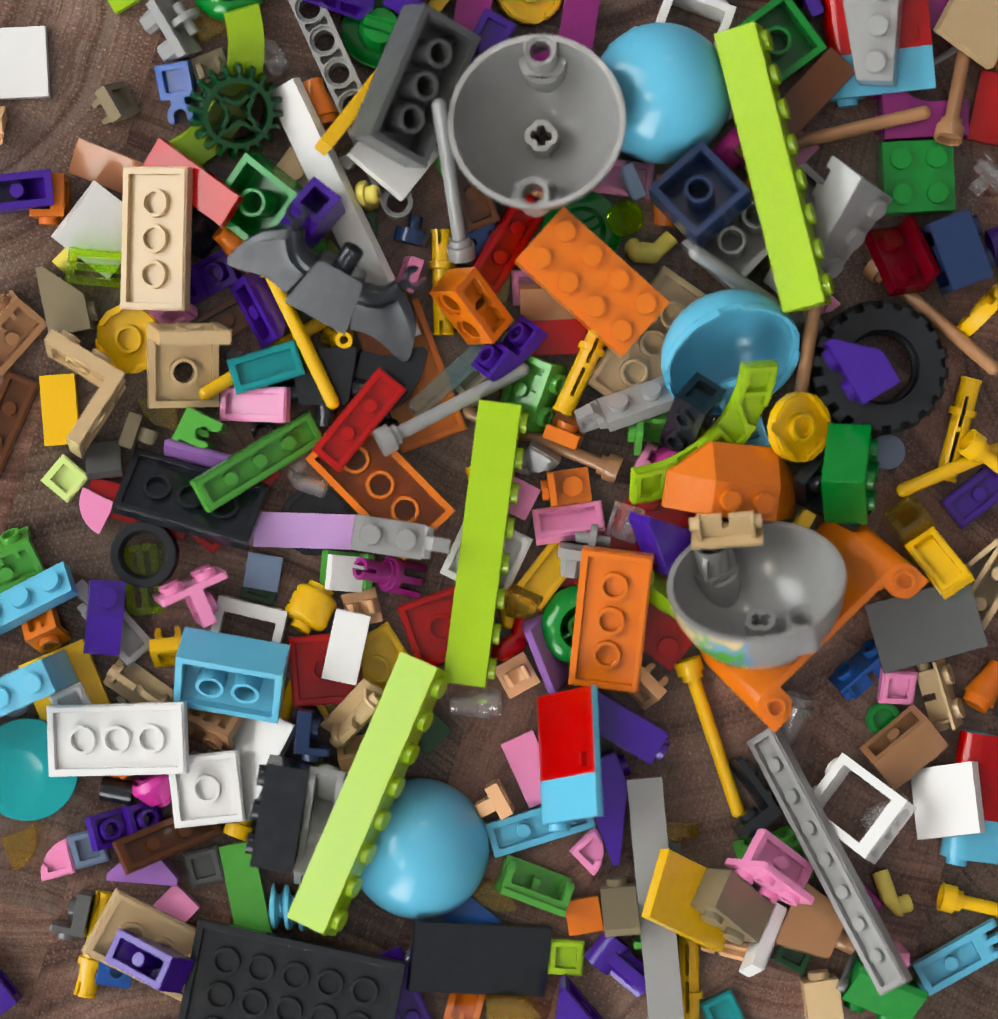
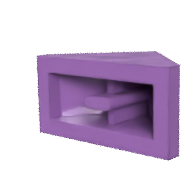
M167 858L126 876L119 862L107 873L106 881L177 886L181 882V873Z

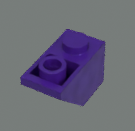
M315 176L291 201V213L296 218L303 216L304 204L309 208V214L302 221V226L305 227V241L312 250L346 212L341 197ZM285 213L280 225H291V221Z
M830 339L822 344L826 350L821 353L822 357L832 372L837 369L844 380L840 386L850 402L856 400L858 405L865 404L901 382L882 350L836 339Z

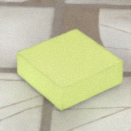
M62 454L40 481L65 502L70 503L87 483L88 478L84 469L66 454Z

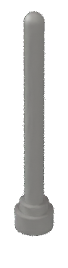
M437 98L432 102V111L452 234L446 248L449 262L463 264L476 258L475 243L473 240H470V236L465 231L455 159L448 138L446 102L441 98Z
M694 245L689 249V256L735 288L760 293L781 306L778 298L700 246ZM806 313L791 314L790 316L795 322L800 339L802 340ZM821 318L819 322L817 338L821 334L824 326V322Z
M523 362L494 382L488 379L397 427L394 424L389 427L385 424L373 430L375 441L384 456H387L399 450L398 446L403 444V439L529 374L530 368L528 364Z

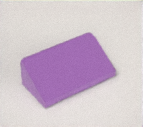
M167 439L164 443L163 456L210 469L232 456V454L208 448H198L190 443Z
M543 614L523 621L521 626L547 692L553 694L567 680L569 670L566 663L556 658L547 648L542 632Z

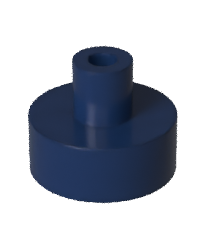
M409 215L407 227L396 226L393 240L411 246L427 248L430 233L421 231L423 217Z

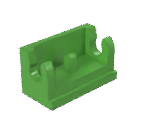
M187 407L172 439L177 442H188L198 448L212 449L215 448V445L204 439L210 436V433L205 429L226 434L230 425L196 408Z
M507 854L503 860L493 890L565 918L575 883L571 882L572 878Z

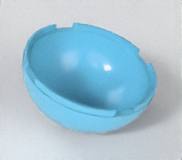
M665 22L649 23L623 33L604 51L600 59L603 60L613 73L621 89L625 104L626 126L623 144L620 149L624 154L646 163L671 164L680 160L701 140L707 146H710L719 136L728 120L731 102L718 51L703 35L679 24Z
M728 289L707 294L698 298L680 312L667 331L661 351V372L665 386L674 399L696 372L716 383L738 376L741 361L774 359L779 365L773 395L786 383L798 364L801 354L799 351L800 335L791 316L788 313H783L782 307L765 295L743 289ZM718 405L710 415H721L720 406Z
M427 778L406 779L401 795L394 799L390 808V822L384 831H380L375 842L377 846L375 857L370 864L365 866L362 873L363 883L361 889L376 905L391 914L408 919L436 918L460 907L479 887L488 865L489 837L483 818H480L472 801L461 791L438 780Z

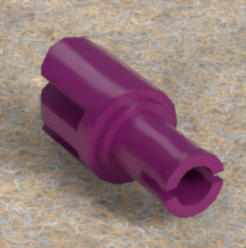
M365 557L356 559L354 564L363 566L366 569L353 568L354 578L376 582L384 592L413 598L420 597L421 592L400 586L402 582L423 586L425 579L404 573V568L426 573L427 566L425 564L408 560L404 561L394 557H387L382 562Z

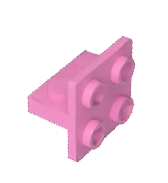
M209 563L191 570V577L183 581H178L177 578H174L157 586L159 592L152 595L155 602L162 607H166L184 598L195 622L204 628L216 623L217 620L214 613L219 610L211 592H207L205 588L227 579L228 575L225 570L218 566L210 567Z
M767 829L757 830L743 859L727 858L724 863L726 867L734 871L750 886L752 885L759 890L758 892L772 904L782 901L796 907L798 903L812 905L815 897L804 890L813 872L810 862Z

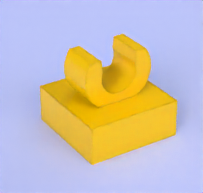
M179 626L174 627L175 634L173 637L163 638L161 628H156L154 633L155 639H149V653L155 668L175 666L176 655L182 637Z

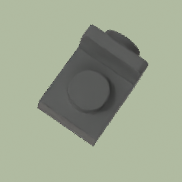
M83 889L77 894V897H72L68 908V917L73 918L72 922L55 919L50 924L49 931L58 933L57 937L62 940L78 941L79 937L84 938L87 935L96 891Z

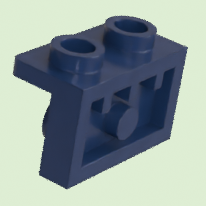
M316 706L300 707L297 713L294 754H302L301 760L323 762V758L330 757L333 751L331 743L313 741V739L318 740L321 732L320 724L322 723V715H316Z

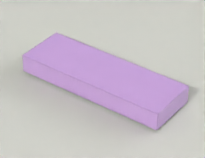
M262 511L254 533L253 547L350 550L355 515Z

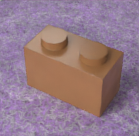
M912 704L859 749L879 775L895 791L901 785L907 783L913 775L930 761L936 759L949 745L930 720Z

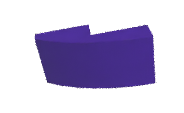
M223 250L191 265L190 304L195 305L229 288L242 277L239 270L227 264L228 256Z
M521 315L518 321L510 328L501 343L496 341L494 344H486L480 350L471 366L494 382L523 363L540 346L548 334Z
M139 802L84 817L92 851L113 847L112 843L115 840L163 821L161 808L158 805L150 807L144 802Z

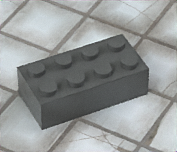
M426 3L403 5L349 136L404 167L427 168L437 144L432 102L437 98L443 99L446 102L448 113L454 89L464 71L469 67L481 37Z

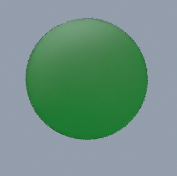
M875 702L868 707L865 713L866 727L876 735L900 715V712L893 704Z

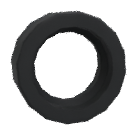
M138 521L126 525L116 534L111 544L110 561L113 571L122 581L133 587L149 588L164 583L173 575L179 563L180 550L176 538L168 528ZM142 533L152 534L163 543L166 552L162 567L150 575H139L133 572L127 566L124 558V551L128 541L135 535Z

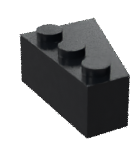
M270 754L266 765L260 764L256 785L263 786L261 799H254L251 820H257L255 833L249 832L245 852L246 854H252L250 866L287 873L293 872L298 853L307 782L312 762Z

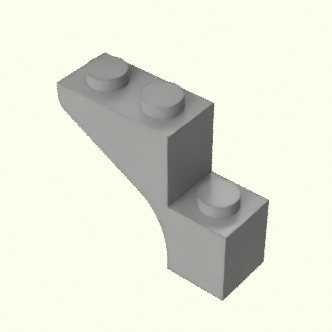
M331 765L310 766L301 835L294 869V884H301L345 782L346 772L339 771L338 768Z

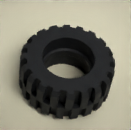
M882 299L880 301L870 300L849 307L829 321L817 338L810 379H812L814 386L812 389L813 394L822 400L825 407L827 406L831 417L836 420L835 423L871 425L872 435H890L921 423L920 420L925 416H929L936 408L934 406L938 399H942L946 390L943 388L945 379L949 378V368H946L945 358H948L947 348L942 347L939 340L942 336L937 328L933 329L928 323L930 321L929 318L923 313H916L913 311L912 306L905 303L897 304L893 303V300ZM871 335H884L895 339L906 350L911 365L910 378L904 390L896 397L887 401H868L862 405H858L856 400L850 402L840 386L844 382L837 369L832 372L822 357L821 353L826 351L822 344L830 339L856 344L861 339Z

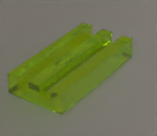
M69 246L65 276L67 283L121 288V279L74 275L75 270L121 274V266L76 262V256L121 260V251Z
M157 543L126 546L124 558L131 570L130 553L136 552L138 574L147 575L144 551L150 552L152 574L160 569ZM126 583L127 611L130 616L164 613V607L155 602V607H150L148 588H140L142 608H136L134 587ZM159 585L153 586L154 593L159 592L157 587Z

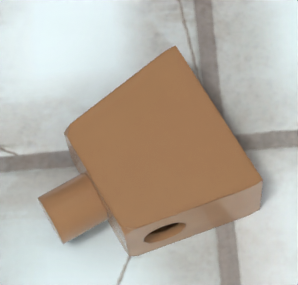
M807 883L804 890L815 897L813 904L798 903L795 907L786 903L785 907L788 912L774 945L823 959H829L834 948L852 955L855 948L829 898Z

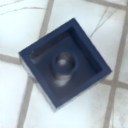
M702 140L648 187L651 201L693 245H698L701 248L752 204L750 189Z
M969 209L934 221L921 228L940 269V274L936 277V281L941 295L994 276L992 269L995 268L993 255L989 248L984 249L979 237L983 235L980 220L976 214L971 215Z

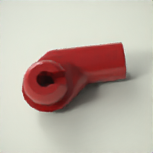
M514 617L511 635L500 640L499 645L493 644L491 657L497 658L498 661H508L525 649L527 639L521 625L523 621L528 620L527 618Z

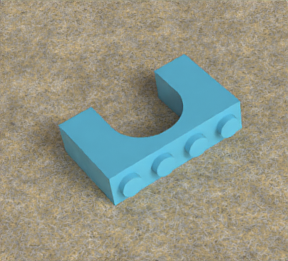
M65 649L0 677V717L79 682Z

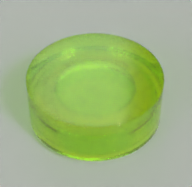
M621 200L608 210L607 222L610 229L616 235L628 237L641 229L644 216L641 208L636 203L633 204L630 200Z

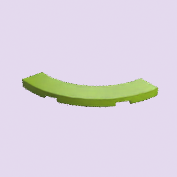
M258 3L223 13L227 28V66L230 73H233L235 62L242 64L243 74L249 65L256 67L255 77L263 72L265 37ZM233 83L222 87L219 91L225 95L233 96L239 93L241 89L245 90L249 85ZM214 100L208 109V120L212 130L218 124L216 120L221 113L220 105ZM225 100L223 101L231 113L228 116L229 118L234 114L238 117L241 116L245 120L246 117L239 108L243 104L236 107L233 104L230 105ZM191 126L179 136L168 141L201 166L216 155V145L209 150L203 146L207 136L199 140L194 136L195 131L201 126ZM241 126L233 128L230 133L226 131L223 136L232 138Z
M774 359L741 361L739 375L731 398L722 414L704 435L683 451L669 458L644 466L631 467L629 500L632 505L661 500L666 470L674 465H678L683 459L708 441L745 444L757 428L755 424L762 414L764 407H767L770 402L779 364Z

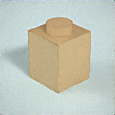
M816 969L807 972V977H800L805 1019H844L841 993L836 989L839 979L835 973H829L828 969Z

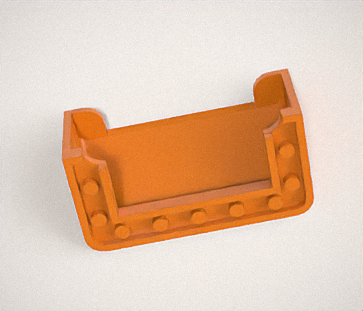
M824 521L815 530L816 533L825 537L836 547L846 567L844 602L834 626L822 641V645L878 591L885 588L894 597L907 599L917 594L929 582L911 563L867 525H861L856 532H852L836 523H826ZM700 650L701 658L705 664L774 733L789 719L793 709L791 699L781 686L814 654H803L791 663L779 667L744 669L719 662Z

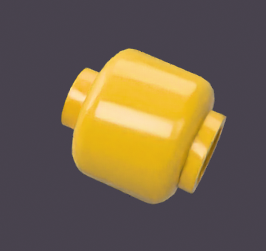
M309 580L307 584L301 583L297 585L285 607L288 617L292 620L290 626L306 635H309L311 630L317 632L325 630L337 607V603L332 597L334 592L326 590L324 585L313 580Z

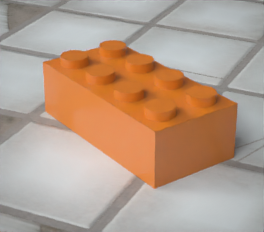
M564 206L515 260V264L619 358L630 349L670 304L663 295Z
M373 432L340 473L313 451L305 458L360 515L426 524L427 527H434L435 531L456 511L398 451L384 456L375 441Z

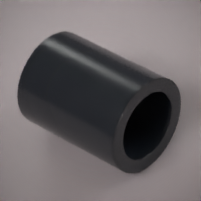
M103 776L99 800L131 805L133 801V781Z

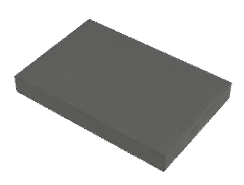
M971 583L946 600L932 586L921 589L911 598L900 599L891 597L864 605L884 674L988 646Z

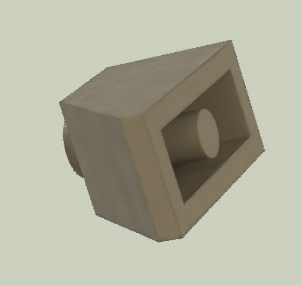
M43 266L35 267L48 333L51 329L58 333L65 330L73 335L96 331L94 322L99 321V312L95 300L90 301L87 294Z
M626 876L607 878V883L599 884L605 937L641 934L635 882L628 881Z

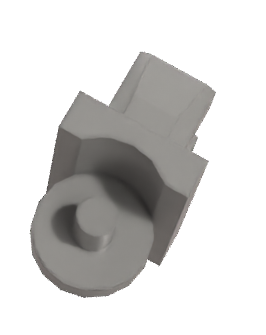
M150 0L146 3L148 10L139 21L144 30L150 35L156 34L161 30L167 39L157 46V52L163 62L168 63L180 58L195 56L202 51L194 37L199 32L194 23L201 15L198 8L186 10L182 1L174 3L173 0Z
M592 524L590 533L576 531L575 542L587 543L588 546L610 547L611 537L598 535L599 525ZM564 541L560 542L557 558H561L560 572L562 577L579 579L583 545Z

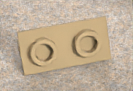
M754 510L728 512V522H722L721 513H697L696 517L689 518L691 550L763 546L764 522L762 513H755Z
M944 658L933 661L932 667L930 662L916 665L918 669L917 681L922 696L935 693L936 699L924 702L930 722L938 732L949 729V723L952 730L957 729L963 723L962 718L965 717V709L961 698H956L952 686L955 683V676L951 665L946 664Z
M118 659L109 669L106 678L102 682L130 703L173 702L174 689L135 662L127 668Z
M363 678L320 724L322 728L331 732L329 741L335 748L346 747L372 719L384 690L366 678Z

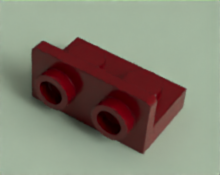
M907 215L899 226L870 229L866 234L865 244L890 296L925 292L940 274L938 263L914 215Z

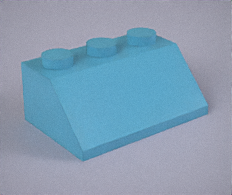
M184 627L176 655L173 702L187 701V708L278 724L288 670L290 645Z

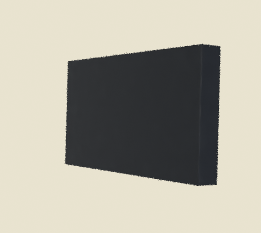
M135 448L112 504V513L248 551L270 493V486L257 483L214 511L206 512L189 481L209 470V468Z
M414 919L406 989L411 992L544 997L553 928L549 925Z

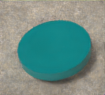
M29 717L15 719L1 725L0 814L20 821L39 820L54 814L70 800L77 788L80 776L49 777L46 720Z

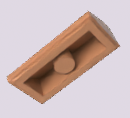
M78 138L68 173L90 182L94 180L103 187L123 194V167H142L143 162Z

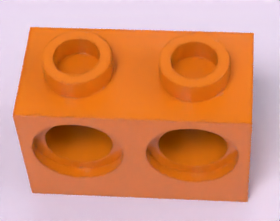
M476 267L448 269L429 292L467 345L494 344L514 320Z

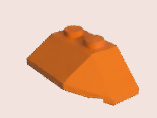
M708 441L688 455L678 465H674L666 470L661 506L700 514L721 513L722 517L727 518L728 512L754 510L755 513H762L763 521L776 522L793 518L795 506L794 476L785 460L778 456L771 446Z

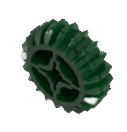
M240 62L234 63L233 73H230L225 63L220 64L222 73L220 76H217L212 69H209L207 73L212 80L208 84L201 78L197 80V84L203 88L202 93L197 91L190 92V96L199 101L198 104L187 105L189 112L198 114L188 120L189 125L192 127L201 126L195 131L194 136L198 140L207 136L203 146L209 150L216 145L215 153L220 157L229 148V157L236 159L238 149H241L244 155L245 152L251 153L249 147L254 145L258 152H262L264 148L259 141L265 138L267 142L272 143L274 138L268 133L269 129L271 128L275 131L281 129V125L273 121V117L280 118L283 116V112L275 110L273 106L280 104L282 97H270L277 89V85L274 82L264 85L268 75L265 72H261L255 77L256 67L253 65H249L244 74ZM233 83L249 85L245 90L241 89L239 93L233 96L225 95L219 91L222 87ZM258 92L263 104L262 117L259 123L251 116L250 112L251 106L255 102L254 96ZM211 99L216 101L221 108L220 116L216 120L218 124L213 130L208 120V108ZM225 100L230 105L233 104L236 107L243 104L239 108L248 120L245 121L241 116L238 117L234 114L229 118L228 116L231 113L223 101ZM237 126H245L251 130L247 135L238 138L223 136L226 131L230 133Z

